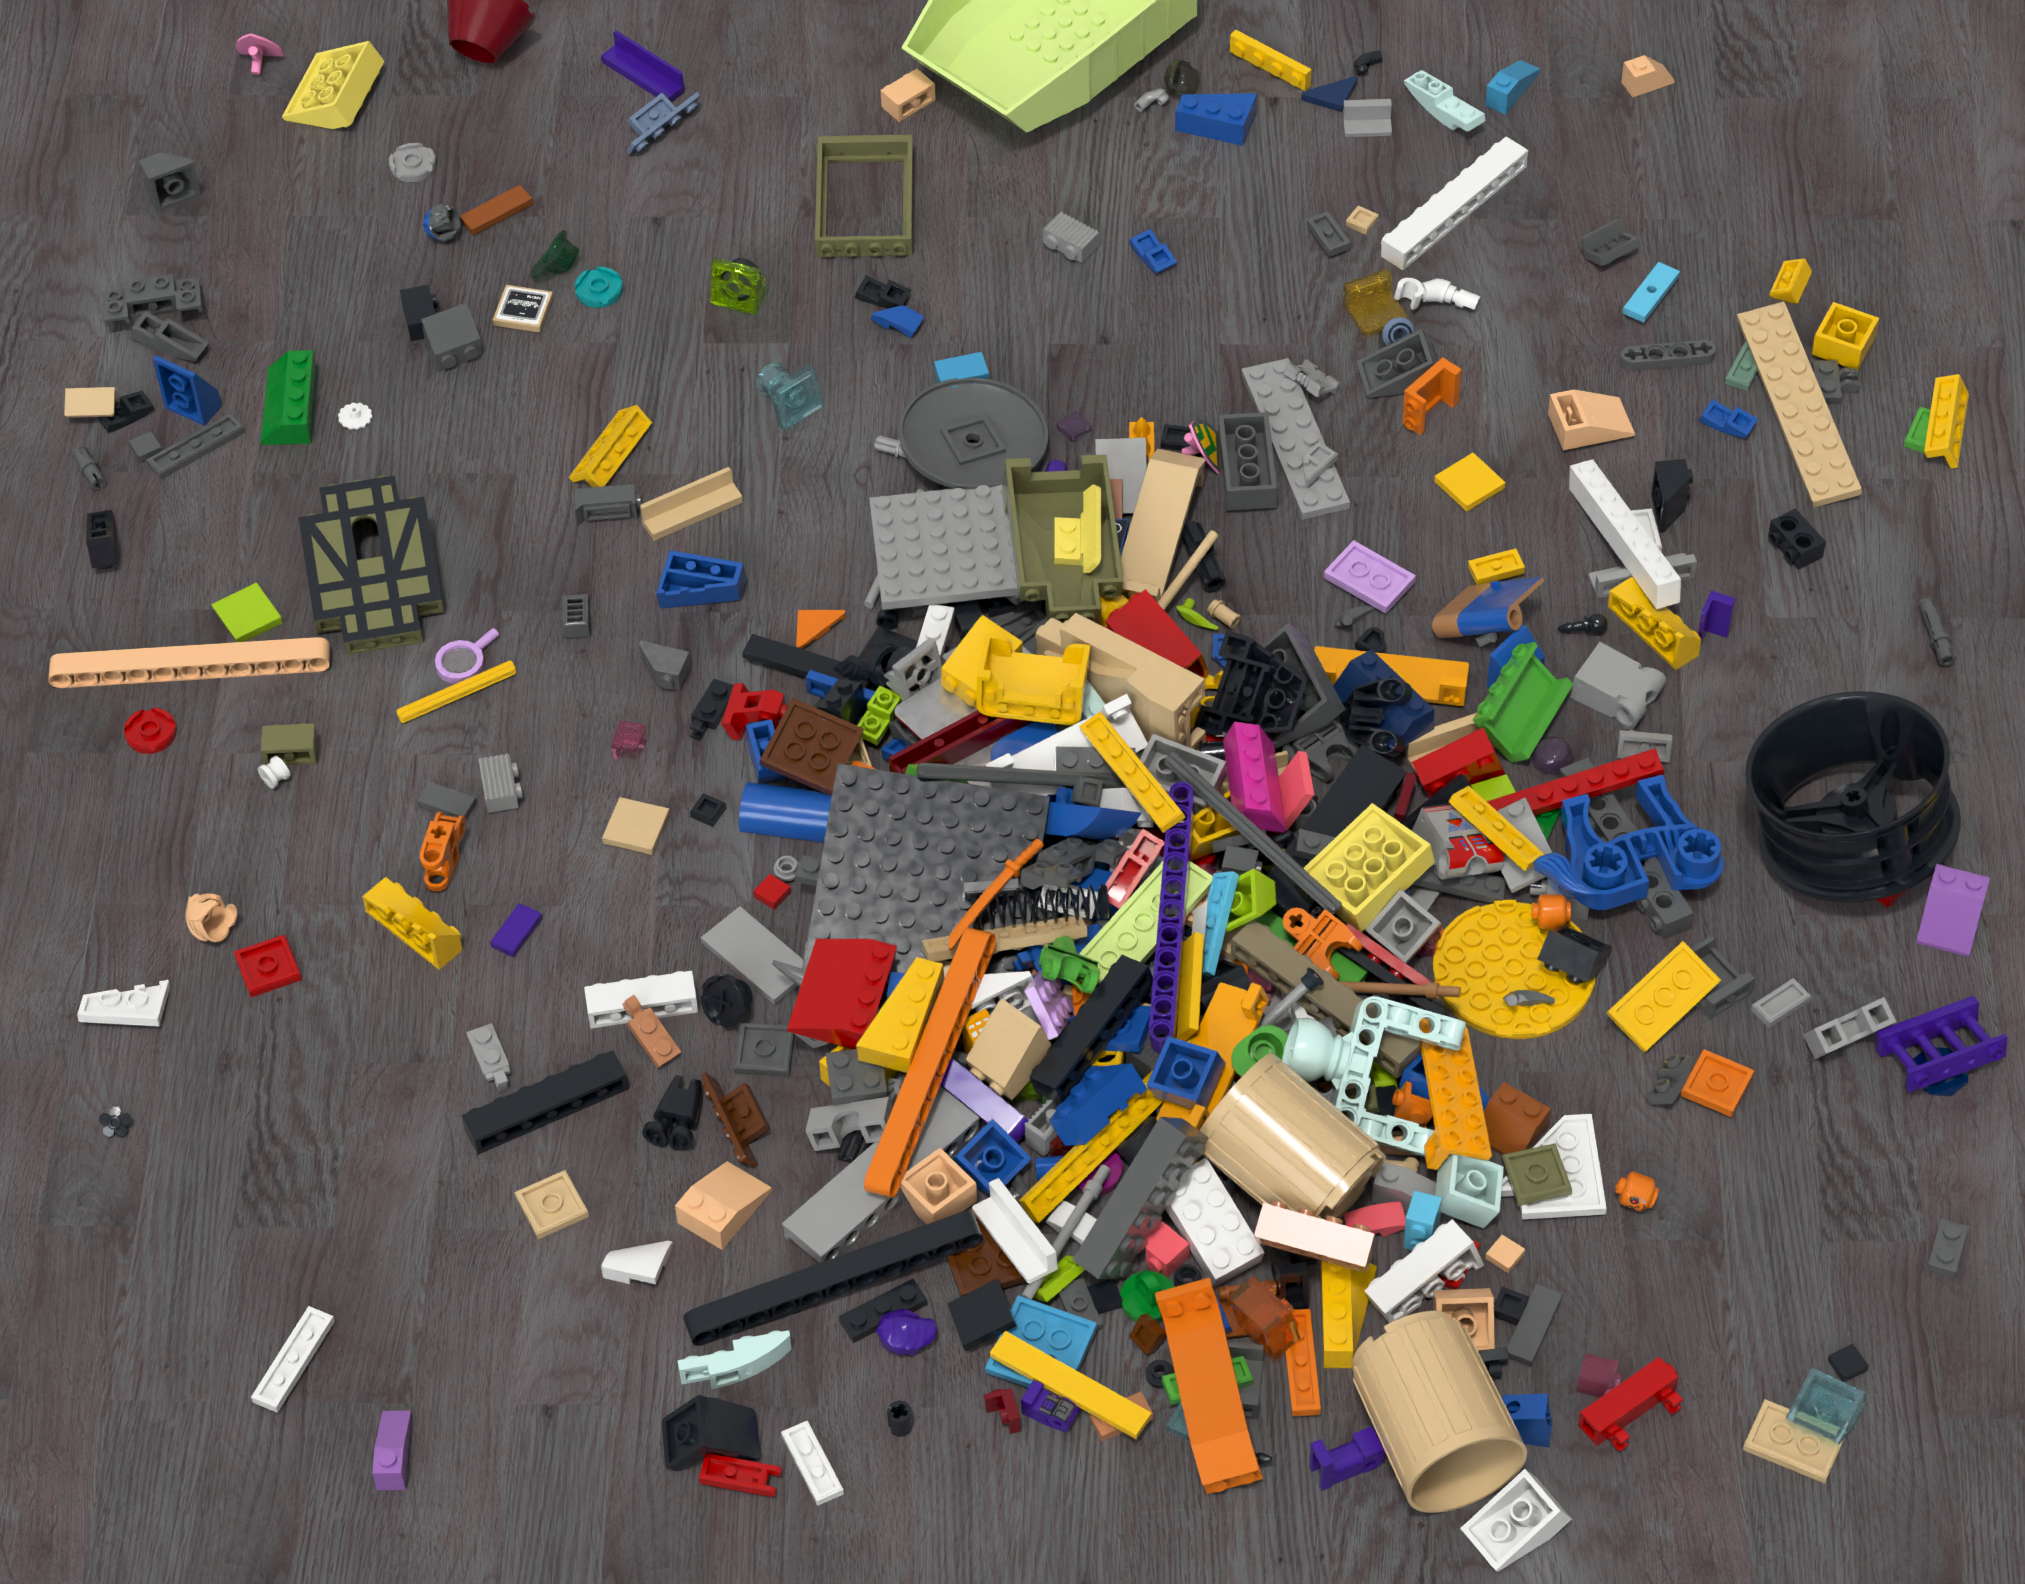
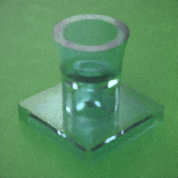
M772 362L766 365L759 373L757 387L759 391L772 397L777 423L783 430L823 407L816 370L810 364L790 375L781 363Z

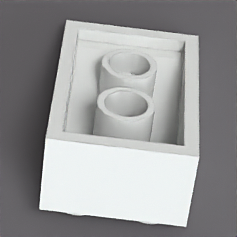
M1030 971L984 974L968 1017L985 1008L991 1016L1001 999H1004L1019 1011L1024 1008L1028 1009L1031 1003L1024 990L1033 980Z
M1524 1469L1460 1529L1495 1571L1499 1572L1550 1540L1572 1518L1537 1477Z

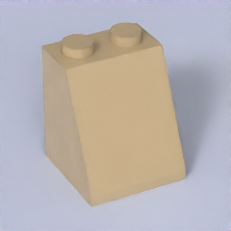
M1001 999L965 1060L971 1068L969 1071L981 1082L984 1080L990 1084L989 1088L998 1096L1005 1095L1010 1100H1013L1030 1081L1029 1076L1033 1068L1047 1054L1051 1043L1039 1024L1004 999Z

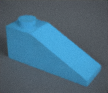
M1519 60L1500 70L1487 85L1485 106L1506 115L1539 75L1541 69Z

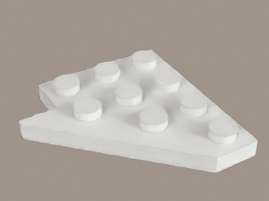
M1592 1114L1564 1115L1533 1148L1556 1143L1572 1187V1195L1520 1206L1522 1220L1606 1214L1607 1208ZM1507 1175L1502 1180L1501 1197L1514 1196Z

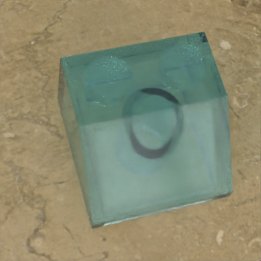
M1812 1368L1786 1419L1840 1444L1855 1427L1867 1404L1865 1392Z

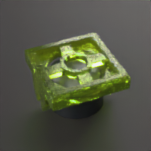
M714 258L711 268L710 303L756 314L759 298L765 289L763 282L766 276H762L760 269L748 259L737 258L731 262Z

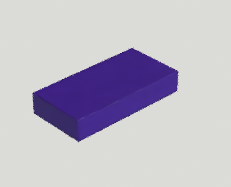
M519 903L490 941L491 947L514 957L542 920V913Z

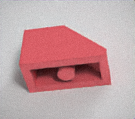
M1163 1221L1154 1230H1151L1146 1238V1264L1151 1271L1161 1273L1168 1278L1189 1259L1190 1243Z

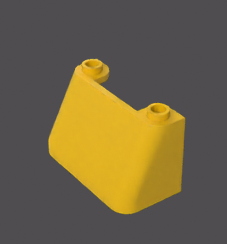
M986 634L977 673L976 706L978 711L983 715L1063 725L1078 723L1083 710L1091 645L1070 644L1065 648L1063 657L1012 652V645L1008 638L1001 635Z

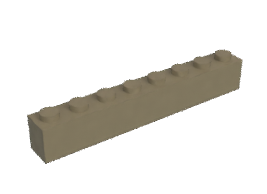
M1256 920L1250 921L1232 938L1231 954L1286 996L1302 982L1301 978L1307 973L1306 969L1308 967L1312 968L1322 978L1324 984L1318 985L1312 991L1308 990L1296 1003L1318 1020L1331 1016L1337 1034L1342 1037L1350 1032L1355 1008L1362 1000L1355 995L1350 987L1343 986L1334 979L1331 973L1320 969L1308 956L1297 952L1288 941L1281 940L1272 933L1269 927L1258 923ZM1372 1004L1366 1006V1014L1370 1018L1377 1016V1010ZM1361 1031L1359 1041L1363 1045H1368L1371 1039L1370 1035L1366 1031ZM1383 1031L1377 1057L1373 1058V1061L1398 1079L1403 1074L1404 1069L1420 1055L1421 1043L1415 1039Z

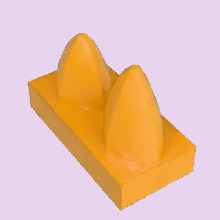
M1140 417L1137 422H1129V438H1146V455L1150 460L1154 454V422H1147L1143 417Z

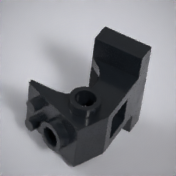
M1272 1247L1270 1252L1271 1273L1277 1286L1280 1312L1282 1310L1309 1309L1307 1266L1317 1264V1260Z

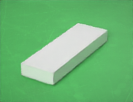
M805 1421L782 1431V1438L817 1506L844 1495V1490L809 1422Z

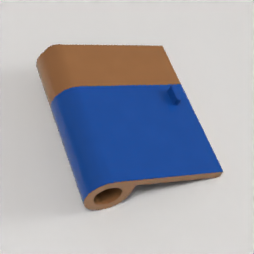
M1535 577L1503 582L1492 581L1487 584L1470 585L1436 614L1432 622V630L1440 639L1518 630L1522 625V612L1519 604L1544 582V578Z

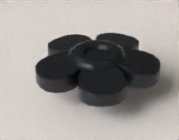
M119 1106L111 1107L109 1114H101L99 1118L100 1123L107 1125L103 1128V1134L107 1137L113 1136L114 1133L118 1137L125 1136L128 1133V1129L124 1125H128L132 1121L130 1114L124 1113L121 1115L122 1110Z

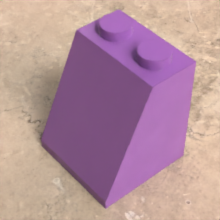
M1936 864L1916 943L1969 957L1990 878Z

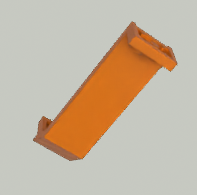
M1210 1277L1156 1292V1301L1165 1325L1190 1443L1206 1493L1221 1492L1228 1488L1250 1484L1263 1479L1247 1426L1219 1302Z

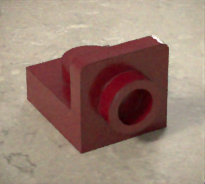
M1012 1388L1005 1390L995 1389L985 1394L986 1413L999 1411L1002 1425H1008L1010 1434L1021 1432L1020 1415Z

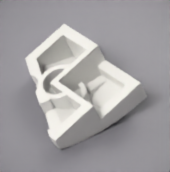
M663 1241L610 1251L601 1266L603 1278L630 1284L632 1279L656 1284L662 1266L667 1264L673 1247V1241Z

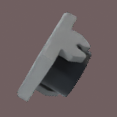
M928 638L915 649L910 646H902L891 655L887 664V673L884 674V677L889 680L886 684L893 692L900 695L902 702L941 678L942 663L936 641Z

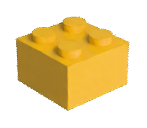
M1833 302L1815 334L1812 355L1825 360H1837L1838 364L1848 368H1855L1858 371L1876 338L1879 318Z

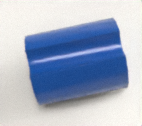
M1064 1155L1035 1158L1037 1182Z

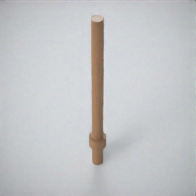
M1338 981L1343 986L1350 987L1354 993L1426 996L1427 999H1439V997L1460 998L1461 987L1440 986L1439 983L1427 982L1426 985Z

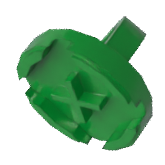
M1145 1270L1131 1275L1124 1282L1120 1291L1123 1300L1121 1302L1122 1309L1125 1315L1134 1322H1137L1141 1315L1148 1313L1154 1320L1162 1322L1163 1318L1155 1293L1173 1288L1172 1281L1165 1275L1155 1271Z

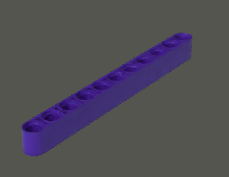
M1177 782L1169 790V796L1185 816L1181 821L1185 822L1177 823L1165 833L1149 1021L1151 1047L1157 1053H1161L1168 1036L1176 1038L1195 811L1193 788L1186 782ZM1176 844H1183L1182 846H1179V847H1175V846H1174V845H1176ZM1175 867L1181 868L1179 870H1172ZM1171 891H1179L1176 894L1170 893ZM1171 914L1177 915V916L1172 917V918L1167 917V916H1169V915H1171ZM1168 938H1174V939H1175V940H1173V941H1165V940L1168 939ZM1166 962H1173L1171 965H1163ZM1164 986H1171V988L1166 990L1161 989ZM1162 1010H1168V1011H1169V1012L1166 1013V1014H1160V1013H1159V1012L1162 1011ZM1162 1034L1167 1035L1165 1038H1157V1036Z

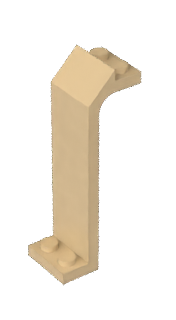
M1157 449L1150 458L1120 558L1124 581L1122 595L1127 599L1146 589L1158 603L1164 594L1195 486L1203 487L1206 458Z

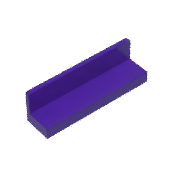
M617 30L613 32L615 45L601 55L603 64L655 97L663 93L671 103L685 93L683 73Z

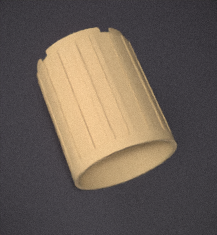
M1269 1053L1261 1058L1238 1080L1199 1130L1208 1137L1202 1156L1207 1158L1261 1205L1263 1203L1270 1205L1271 1201H1277L1288 1205L1287 1210L1298 1212L1299 1208L1315 1212L1314 1217L1323 1220L1326 1219V1216L1341 1219L1343 1214L1350 1209L1366 1189L1364 1186L1369 1178L1376 1176L1386 1159V1155L1379 1150V1144L1274 1053Z
M1443 1311L1419 1312L1384 1326L1386 1333L1375 1341L1372 1336L1368 1337L1357 1349L1352 1359L1353 1382L1406 1499L1412 1508L1429 1513L1459 1509L1493 1494L1516 1476L1526 1461L1527 1448L1467 1329L1464 1328L1456 1317L1451 1319L1447 1312Z

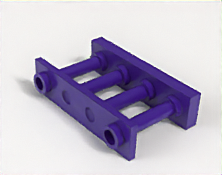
M1974 996L1876 1031V1052L1880 1057L1892 1053L1898 1057L1907 1069L1906 1090L1909 1093L2006 1057L2007 1036L2002 1034L1991 1038L1978 1023L1979 1002ZM1967 1026L1980 1043L1966 1047L1954 1030ZM1943 1035L1956 1052L1942 1056L1930 1039ZM1919 1044L1932 1061L1917 1065L1905 1048Z

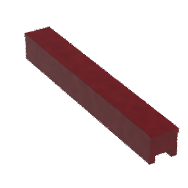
M977 710L890 756L889 771L905 774L908 764H955L1034 721L983 715Z

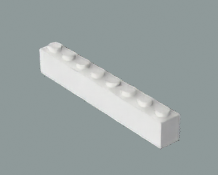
M1508 137L1503 138L1499 143H1495L1487 153L1479 156L1469 168L1463 169L1457 178L1449 181L1439 193L1433 194L1427 203L1422 207H1418L1409 218L1402 220L1391 233L1385 234L1381 240V257L1401 270L1407 268L1527 167L1528 150Z
M1594 460L1571 465L1570 491L1654 607L1659 609L1680 603L1681 578Z

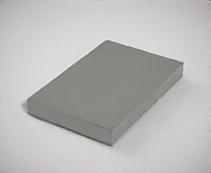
M1146 438L1095 439L1096 455H1107L1109 478L1122 479V515L1134 514L1147 470Z

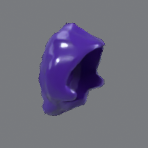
M897 1309L882 1315L881 1320L878 1322L876 1333L879 1336L882 1347L898 1355L908 1354L913 1357L920 1349L932 1343L937 1328L935 1321L931 1318H921L912 1311Z

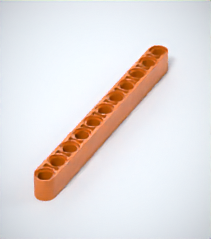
M966 928L961 937L866 1173L864 1181L866 1192L893 1198L899 1190L996 944L994 933Z

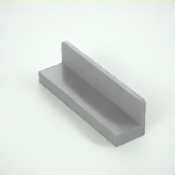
M1685 553L1665 557L1679 575L1681 581L1695 578L1697 560L1694 554L1686 555ZM1624 565L1591 572L1588 577L1597 598L1609 596L1611 589L1626 581L1632 575Z

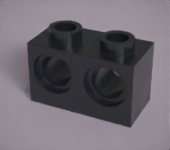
M1796 508L1771 520L1768 533L1770 542L1777 546L1784 554L1786 560L1792 563L1798 570L1823 558L1826 541Z

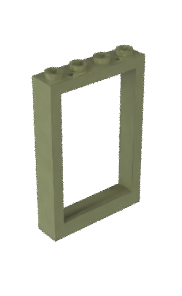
M913 135L818 136L815 219L816 257L912 255ZM904 162L903 235L826 237L828 163Z

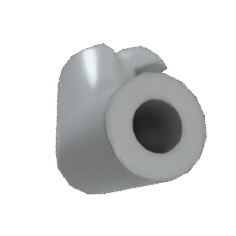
M1162 88L1146 92L1134 103V107L1137 111L1142 112L1155 100L1160 105H1163L1169 99V95Z

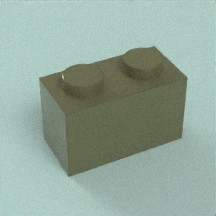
M315 723L262 726L261 754L264 765L270 763V759L274 756H278L285 765L317 764L318 736Z

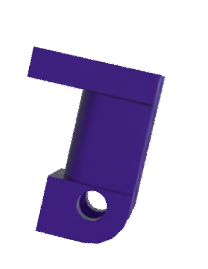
M1371 1426L1352 1434V1441L1328 1451L1321 1439L1310 1443L1309 1468L1311 1472L1320 1469L1319 1487L1323 1491L1336 1483L1376 1469L1384 1460L1385 1450Z

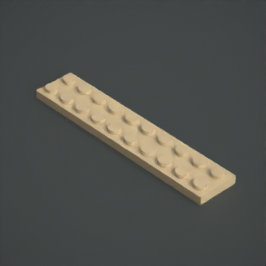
M1785 302L1737 314L1738 324L1747 342L1753 361L1756 364L1757 371L1812 507L1815 508L1862 495V488Z

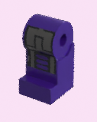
M1036 1380L1032 1381L1021 1399L1023 1415L1063 1432L1069 1430L1079 1413V1408L1074 1402L1044 1389V1385Z

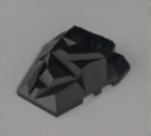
M1226 630L1218 655L1227 659L1212 707L1201 705L1194 730L1199 727L1205 730L1206 734L1225 737L1233 723L1240 722L1259 725L1265 733L1294 731L1310 681L1251 637Z

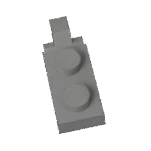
M491 1023L466 1032L484 1079L487 1081L494 1080L499 1093L510 1090L506 1075L511 1074L510 1065L493 1024Z

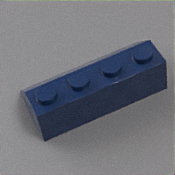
M1371 649L1352 659L1333 687L1342 704H1344L1356 686L1388 678L1404 680ZM1402 686L1397 687L1395 690L1396 699L1402 696ZM1413 688L1411 699L1404 705L1369 704L1368 708H1382L1385 720H1381V724L1366 723V727L1387 730L1401 735L1404 739V747L1434 730V708ZM1393 737L1390 738L1387 742V749L1389 751L1392 750L1395 745V739Z

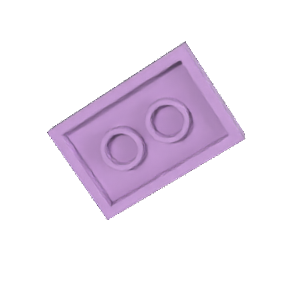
M1354 540L1324 571V579L1385 614L1416 582V575Z
M1040 970L1024 991L1048 1040L1059 1036L1071 1019L1074 1010L1069 997H1064L1060 988L1062 987L1060 978H1056L1053 982L1044 979L1041 974L1043 970Z

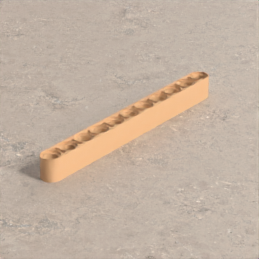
M315 637L55 654L50 658L48 682L53 687L71 688L321 672L329 668L330 643L324 638Z

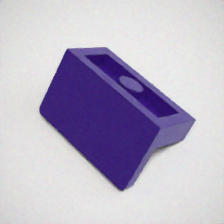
M1714 591L1710 592L1700 616L1698 635L1701 639V645L1707 632L1725 638L1728 637L1731 631L1736 598Z

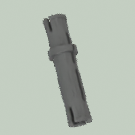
M1930 597L1924 598L1919 602V608L1931 637V647L1936 650L1940 665H1952L1956 661V657L1950 645L1951 638L1945 632L1935 600Z

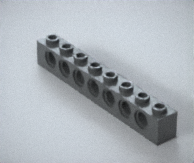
M1589 758L1560 768L1559 778L1594 768ZM1612 792L1590 798L1589 822L1594 832L1605 843L1619 836L1637 831ZM1655 857L1640 861L1649 879L1647 897L1636 900V904L1639 910L1645 912L1649 918L1652 929L1655 932L1658 931L1663 940L1691 929L1694 912L1679 890L1671 889L1658 859Z

